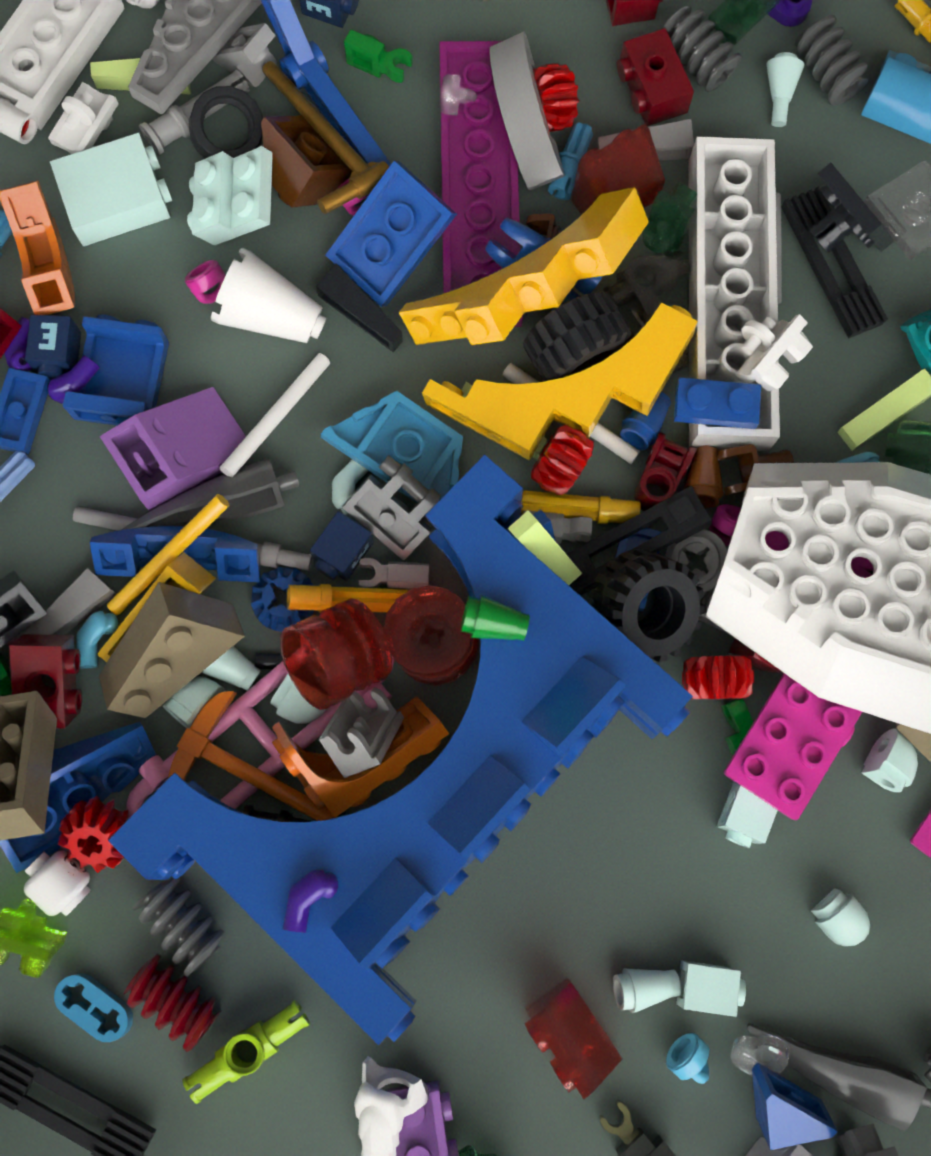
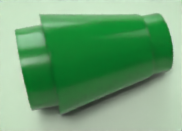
M480 594L479 598L468 596L462 618L461 631L470 633L471 638L517 639L524 641L530 615L521 613L519 610Z

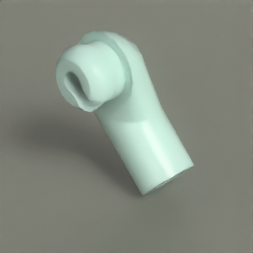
M351 460L332 481V503L336 509H341L345 515L350 514L342 508L344 503L355 492V484L369 471L354 460Z

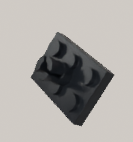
M831 162L818 173L825 182L819 190L834 208L821 221L810 227L809 231L828 253L835 248V245L853 232L868 249L875 244L882 252L894 242L882 223Z

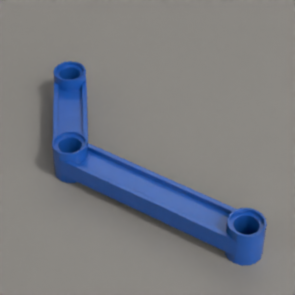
M261 0L285 54L284 57L279 59L283 73L298 89L302 87L305 89L326 120L367 164L384 161L390 167V161L326 74L329 72L327 61L318 45L314 41L308 42L291 1Z

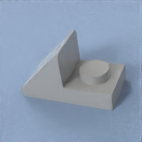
M266 23L241 27L212 60L230 73L237 69L243 75L241 80H246L252 87H258L266 77L262 70L265 63L268 61L277 63L267 47L276 35Z

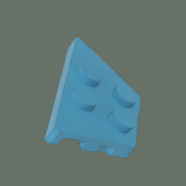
M398 391L387 395L370 407H365L353 413L348 419L325 428L320 435V438L385 482L390 477L378 466L388 455L400 465L405 463L413 470L411 475L427 489L430 487L434 488L441 495L440 500L458 482V465L462 452L463 436ZM402 487L398 489L402 494L417 503Z

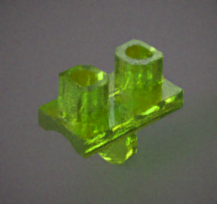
M26 898L20 903L18 909L5 906L0 914V965H3L9 959L10 952L20 954L22 958L19 971L24 975L38 978L48 969L52 957L64 945L67 932L46 927L47 918L35 915L36 904Z

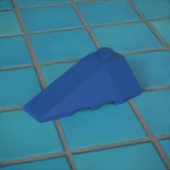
M140 722L54 749L45 833L0 840V846L16 873L29 867L43 852L49 856L62 847L58 845L59 837L62 834L59 830L60 824L76 803H79L81 800L88 803L95 796H98L103 802L112 792H120L140 774L138 772L139 768L150 758L156 756Z

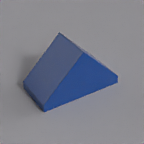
M758 1062L752 1068L756 1119L770 1150L829 1139L838 1132L822 1099Z

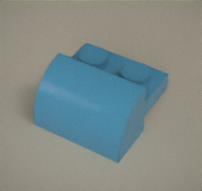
M889 50L861 115L931 144V66L916 61L909 54L896 53Z

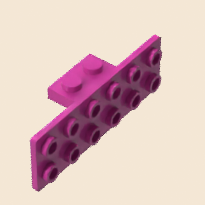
M851 565L852 571L857 576L863 578L872 576L871 573L859 565ZM783 673L726 766L724 774L791 820H798L839 750L851 739L855 731L854 725L863 712L819 698Z

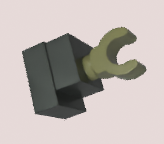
M616 1100L617 1107L623 1113L620 1123L613 1125L603 1115L599 1116L603 1128L608 1133L617 1134L624 1141L616 1149L618 1156H675L660 1135L651 1141L640 1127L638 1129L635 1128L631 1122L630 1111L622 1101Z

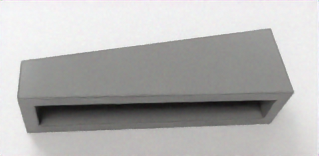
M687 119L598 137L596 146L597 163L689 159L694 146L692 120Z
M87 568L46 610L47 614L32 624L24 634L65 635L109 602L116 593Z

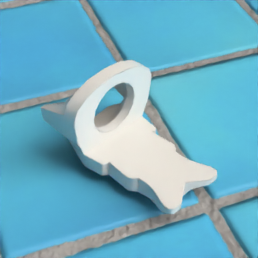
M367 1056L362 1064V1085L354 1102L355 1114L359 1119L358 1135L362 1142L361 1156H396V1147L399 1145V1132L402 1130L403 1119L427 1103L429 1090L422 1079L399 1069L379 1066L369 1056ZM391 1083H400L409 1087L407 1098L402 1100L396 1094L380 1090V1088Z

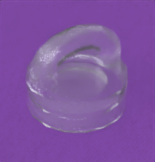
M446 74L442 82L441 112L444 115L457 116L459 103H472L477 99V94L474 90L460 88V75Z

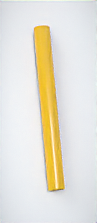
M217 494L107 603L108 609L113 614L120 615L171 562L229 507V502L222 495Z

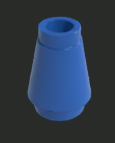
M661 392L648 416L633 410L622 421V430L620 432L622 439L638 450H646L649 445H654L661 431L668 408L671 405L670 398Z

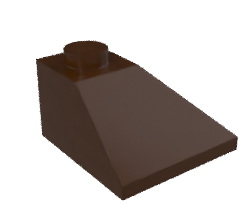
M266 116L262 120L264 148L273 153L272 186L278 192L279 198L291 208L318 204V199L335 191L345 180L351 177L353 171L303 116Z

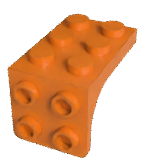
M416 696L396 711H400L404 719L381 764L346 778L342 776L329 754L312 753L301 748L293 741L280 722L272 726L278 737L272 741V744L292 776L298 777L304 786V791L316 808L320 810L326 806L334 818H336L349 807H356L369 798L371 791L383 782L399 777L405 771L406 765L418 756L434 751L440 745L441 739L447 736L449 732L436 715Z

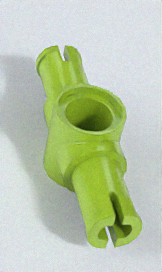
M294 1000L289 1006L265 1023L258 1021L250 1028L239 1031L227 1044L215 1051V1058L189 1076L184 1077L182 1082L186 1091L198 1083L201 1084L199 1088L189 1095L193 1102L198 1104L203 1098L226 1082L234 1083L241 1077L254 1073L265 1060L279 1051L278 1046L304 1027H308L310 1021L306 1013L293 1021L291 1020L293 1016L303 1009L301 1005ZM248 1040L256 1046V1061L245 1062L238 1057L237 1044L239 1041Z

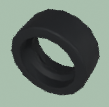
M216 86L203 92L193 105L189 120L190 139L197 152L205 159L222 151L235 158L259 147L263 136L261 126L263 114L256 101L245 91L232 86ZM218 104H229L237 107L244 113L248 121V137L241 146L235 149L216 147L208 140L204 132L203 121L205 115L212 107Z

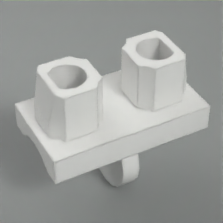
M82 82L73 97L66 96L61 105L64 112L48 137L51 144L68 151L70 154L92 148L102 130H107L113 120L112 114L119 104L116 97L100 93L90 85Z
M800 314L796 315L791 322L781 320L777 324L770 317H766L762 323L749 320L742 327L741 332L746 342L741 349L750 357L735 375L743 383L755 380L767 391L779 389L789 377V373L777 362L783 354L792 364L803 359L813 348V345L802 332L808 322Z

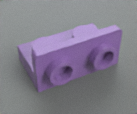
M439 1081L427 1082L425 1084L429 1090L428 1101L416 1112L404 1117L402 1130L399 1132V1145L396 1147V1156H459L456 1139L448 1140L445 1125L446 1121L453 1120L449 1092L441 1093ZM403 1086L387 1089V1092L396 1094L403 1100L407 1098L409 1087Z

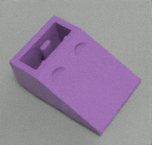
M214 387L135 414L100 436L133 490L149 511L221 474L220 466L246 437Z

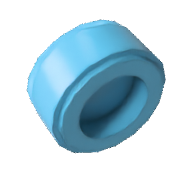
M695 1033L682 1035L672 1044L667 1053V1068L681 1080L693 1078L696 1082L704 1084L709 1080L710 1075L707 1062L710 1051L708 1044Z

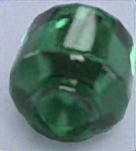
M901 421L897 426L896 433L887 434L885 457H893V464L926 474L931 473V422Z

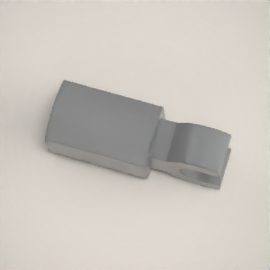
M529 511L532 515L536 513V511ZM543 512L551 520L557 544H561L562 540H569L576 544H585L590 541L593 519L587 517L568 519L564 518V514Z
M373 558L360 559L361 568H370L376 573L371 580H359V588H378L381 585H387L388 589L429 590L430 563L389 561L388 565H381L378 560Z

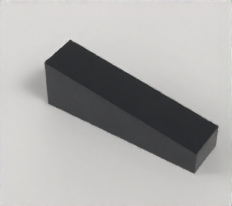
M337 264L316 285L318 297L390 351L394 352L403 342L402 331Z

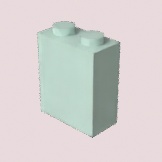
M139 133L50 161L71 227L83 247L171 218L166 203L172 201L165 179L157 180L154 170L161 168L152 145L145 147Z

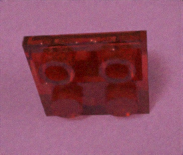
M646 124L633 131L631 129L624 130L609 145L600 150L594 148L580 159L572 203L581 215L595 202L600 194L627 188H636L643 208L660 199L665 178L650 129Z
M568 978L525 1008L530 1017V1020L524 1023L527 1031L542 1053L550 1048L555 1055L550 1064L568 1093L576 1088L583 1099L587 1098L623 1060Z

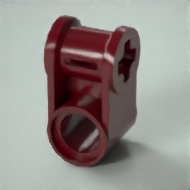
M660 431L646 460V467L634 493L635 501H640L641 510L646 511L674 495L680 480L682 481L694 457L696 447L690 446L686 448L666 439V434ZM646 485H658L663 490L664 495L659 497L653 496L648 492Z

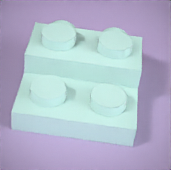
M260 146L235 158L222 151L195 163L194 176L189 180V188L194 195L193 208L187 216V222L193 235L215 246L270 225L273 157L271 151Z

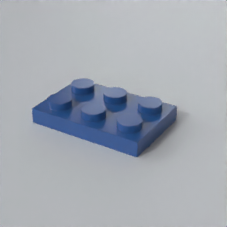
M394 160L325 256L334 264H337L378 305L385 307L394 298L456 217L457 213L400 161Z

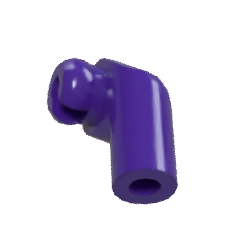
M21 317L18 323L22 327L5 351L4 356L9 368L30 372L32 367L25 360L30 320Z
M83 355L71 371L51 379L48 385L49 397L63 404L66 391L80 393L100 367L90 358Z
M323 869L311 870L292 885L288 894L283 930L306 933L310 906L321 897L332 898L338 890V879L335 874L331 872L325 873Z

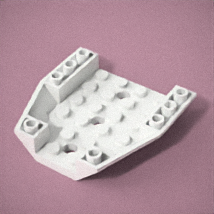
M889 462L754 464L706 617L817 697L931 734V475ZM772 531L783 533L788 539V548L783 551L772 550L766 544L765 535ZM856 557L868 559L873 565V575L867 578L857 576L851 569V560Z

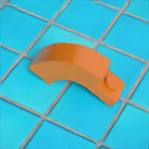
M36 180L1 189L0 201L17 244L23 271L21 281L34 315H49L74 308L75 293L66 252L55 218L51 217L39 181Z

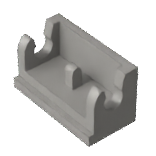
M376 687L372 689L371 697L376 701L377 708L366 706L364 699L356 691L346 694L319 738V741L344 778L380 765L404 719L400 711L396 712L386 695Z

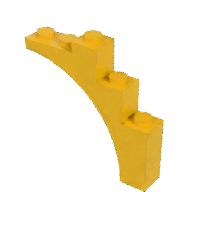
M632 187L600 194L595 202L565 230L511 265L456 290L424 300L406 303L399 311V314L415 344L419 345L460 338H468L471 345L504 341L525 312L559 307L578 280L613 274L649 223L636 188Z

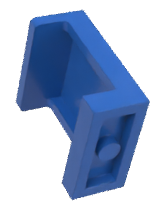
M103 314L97 315L96 318L83 317L81 325L87 335L82 357L83 355L87 356L100 369L80 393L66 391L63 402L64 409L74 420L117 426L135 414L155 408L157 406L169 341L162 328L147 320H137L135 323L121 322L113 316Z

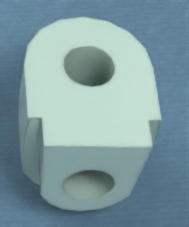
M288 673L274 694L270 704L277 708L276 714L285 720L296 724H306L319 718L334 701L294 674Z
M196 676L162 706L184 727L190 728L204 705L215 695L225 692V688L206 677Z
M895 728L886 731L872 747L861 773L884 789L892 792H901L904 787L912 784L916 775L918 761L913 744Z
M834 888L811 910L817 918L815 923L836 944L855 946L864 941L869 934L870 921L868 914L852 894H844L841 890Z

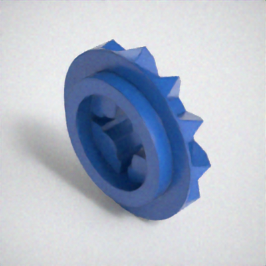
M278 566L268 573H263L260 581L252 587L251 606L254 614L264 626L271 630L287 632L298 629L308 622L314 613V610H294L292 612L282 604L277 607L273 605L277 600L273 589L275 586L278 590L281 589L285 593L287 592L288 585L314 586L309 577L296 568Z

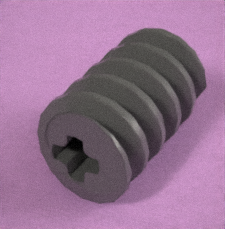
M685 6L675 12L663 28H666L677 54H679L678 57L681 63L688 65L689 73L697 76L698 84L706 87L705 91L710 92L722 85L733 74L735 68L742 60V56L740 53H735L728 58L727 56L731 52L733 45L731 42H726L718 46L724 37L722 31H716L709 35L715 24L713 20H707L701 24L706 15L704 9H698L691 13V6Z
M829 15L806 28L796 39L795 46L797 47L796 50L799 57L805 59L804 62L807 69L813 70V78L821 82L820 88L822 92L828 94L830 104L835 106L850 100L865 88L868 79H862V76L868 70L867 63H861L854 67V64L860 58V53L855 50L846 54L852 46L851 39H844L838 42L844 35L843 27H837L830 30L837 22V18L835 15Z
M171 878L154 887L131 910L145 906L139 916V921L147 923L156 919L150 934L153 937H157L167 933L161 947L163 950H169L178 946L172 961L178 964L189 959L190 961L183 973L185 977H188L221 948L218 943L224 931L220 929L209 934L207 929L213 921V917L210 915L197 920L196 916L202 904L199 902L187 907L185 902L190 896L191 891L187 889L176 894L174 889L180 878L176 880Z

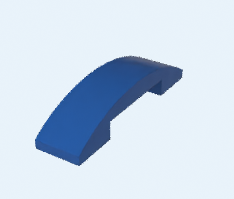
M140 527L91 537L89 543L95 575L134 577L140 567H144L184 527ZM206 529L183 551L205 570H217L218 581H260L258 545L247 539L225 532Z

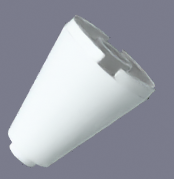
M241 248L239 254L243 261L241 263L235 259L233 260L215 301L222 305L220 315L212 311L211 321L220 325L308 343L310 337L318 339L327 319L320 315L323 307L254 253Z

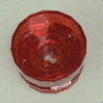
M427 585L410 589L395 600L386 615L383 632L387 649L404 673L421 684L439 686L452 683L466 674L476 659L478 639L471 638L470 633L461 631L465 604L459 596L446 588ZM436 633L440 638V646L433 649L429 644V635Z
M354 598L341 601L333 607L322 610L319 617L313 615L285 627L280 636L283 662L291 681L300 695L310 705L319 710L328 709L351 697L354 690H365L371 684L383 681L392 671L393 658L390 644L382 625L363 602Z

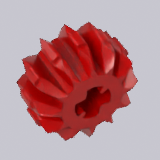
M558 63L546 64L533 69L549 132L572 127L574 118H577L578 115L577 103L580 101L577 97L579 87L575 85L573 71H570L566 64L559 65Z
M568 425L557 428L533 465L531 479L548 492H553L556 495L567 493L587 465L594 449V442L577 428L573 429Z
M746 656L691 657L683 662L682 685L693 696L691 699L747 698L753 694V683H755L754 670H752L751 659Z
M98 796L90 799L88 803L81 800L73 806L69 814H66L61 821L59 830L62 834L59 837L58 845L68 848L67 859L76 858L80 861V869L90 864L99 873L106 866L114 869L124 858L108 840L127 821L129 809L118 811L114 808V799L107 802L106 805L102 803Z

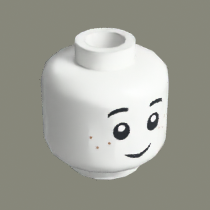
M64 850L56 852L51 857L43 852L25 870L30 876L24 885L25 895L49 916H55L60 912L67 916L91 891L87 886L90 880L89 872L85 868L80 869V863L76 859H67V851Z

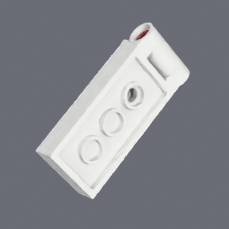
M23 0L0 32V132L21 144H27L34 138L37 129L42 130L125 9L122 0Z

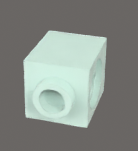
M733 782L716 827L727 831L725 837L727 840L750 848L751 842L755 844L766 843L778 810L736 782Z
M681 960L679 971L681 994L677 996L676 1005L685 1010L737 1017L738 1006H743L745 1002V980L740 979L741 971L732 967Z

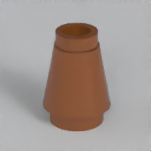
M711 446L697 447L684 489L690 486L693 487L704 508L717 506L719 499L724 495L720 461L717 459L716 454L718 449Z

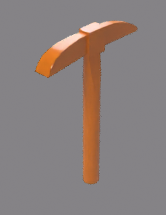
M234 691L221 692L211 698L201 709L191 727H187L177 744L179 748L173 758L168 778L173 773H176L185 781L196 758H204L316 821L334 818L326 806L318 810L307 795L211 743L212 740L208 738L237 695Z

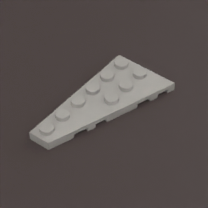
M166 0L164 15L161 20L157 19L153 28L154 38L149 49L143 51L128 86L131 96L158 113L163 114L262 4L261 0Z

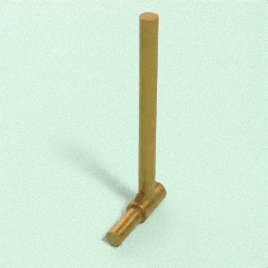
M273 61L265 63L262 69L263 73L353 171L349 183L317 200L320 210L327 214L356 197L361 199L370 194L389 168L388 164L384 161L367 164Z

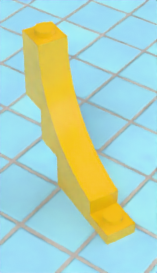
M661 302L651 319L634 338L605 360L581 372L559 379L525 384L495 383L476 379L466 398L463 397V391L447 381H443L440 385L430 379L422 395L427 406L530 461L553 420L562 425H568L573 429L577 428L589 438L612 398L648 416L694 336L698 321L693 319L686 309L676 305L669 307Z

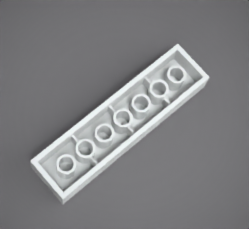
M697 137L688 161L689 313L693 319L698 321L694 336L689 343V378L743 383L735 375L750 357L741 349L746 342L741 332L742 327L749 320L762 323L766 317H770L776 324L778 323L775 139ZM755 380L744 382L747 384H758ZM761 386L760 420L756 429L689 423V447L711 446L718 450H725L752 444L756 447L757 452H768L780 438L779 389L767 391Z

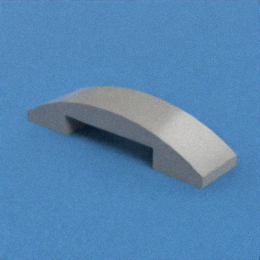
M523 31L491 46L490 62L505 128L527 188L531 191L563 178L565 174L556 141L549 132L533 69L536 67L527 34Z

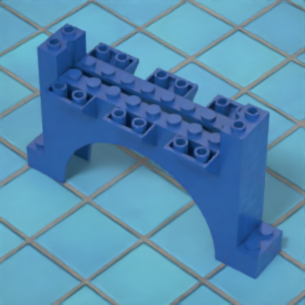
M486 455L425 515L427 520L436 528L429 536V539L445 554L454 566L469 596L479 598L480 594L519 610L521 613L529 614V626L524 641L517 639H480V662L469 706L456 732L434 762L410 784L374 806L350 815L312 822H278L249 816L229 807L212 796L195 780L188 784L178 774L173 773L108 840L148 880H169L171 877L176 880L196 861L378 1045L387 1036L395 1042L416 1017L410 1010L417 1000L383 967L393 961L411 942L405 936L409 930L412 929L416 932L423 928L440 910L435 904L440 895L445 891L451 896L469 877L463 871L465 867L471 864L475 858L482 864L499 845L500 839L496 835L505 826L511 832L526 816L532 805L528 798L534 792L542 797L560 776L556 769L561 764L568 769L585 751L593 737L597 738L619 710L651 739L655 738L660 732L667 737L690 714L685 705L693 696L509 533L508 528L521 517L519 514L523 508V488ZM323 869L325 873L331 872L335 874L338 879V890L332 898L321 897L310 906L306 933L283 930L288 894L292 885L311 870Z

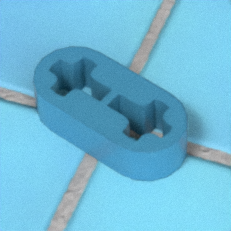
M85 973L68 976L60 981L55 989L54 1001L60 1012L101 1042H113L120 1039L130 1030L133 1024V1013L127 1003L92 976ZM82 984L85 987L82 991V996L92 1004L88 1006L86 1003L79 1001L72 1005L69 1002L72 994L68 988ZM100 1009L106 1014L116 1010L119 1013L116 1021L121 1025L120 1028L114 1027L106 1031L103 1028L106 1020L96 1010Z

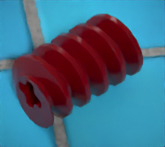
M157 953L136 973L123 995L131 991L127 1001V1005L130 1008H135L142 1002H145L141 1011V1017L144 1019H148L158 1012L155 1022V1028L158 1030L172 1023L169 1033L170 1040L175 1041L186 1034L183 1050L189 1052L203 1038L221 1011L216 1014L212 1013L216 1000L213 996L203 1003L198 1002L202 990L201 986L198 985L188 993L185 992L184 989L188 977H185V975L175 982L171 981L174 965L170 964L161 971L157 970L161 955Z

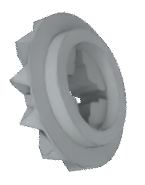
M703 529L677 544L673 543L668 546L665 557L690 568L693 563L686 551L688 550L699 556L706 552L707 556L703 561L707 565L706 568L709 572L707 573L696 568L692 573H695L699 579L697 586L702 587L704 593H708L711 589L715 588L728 549L719 536Z

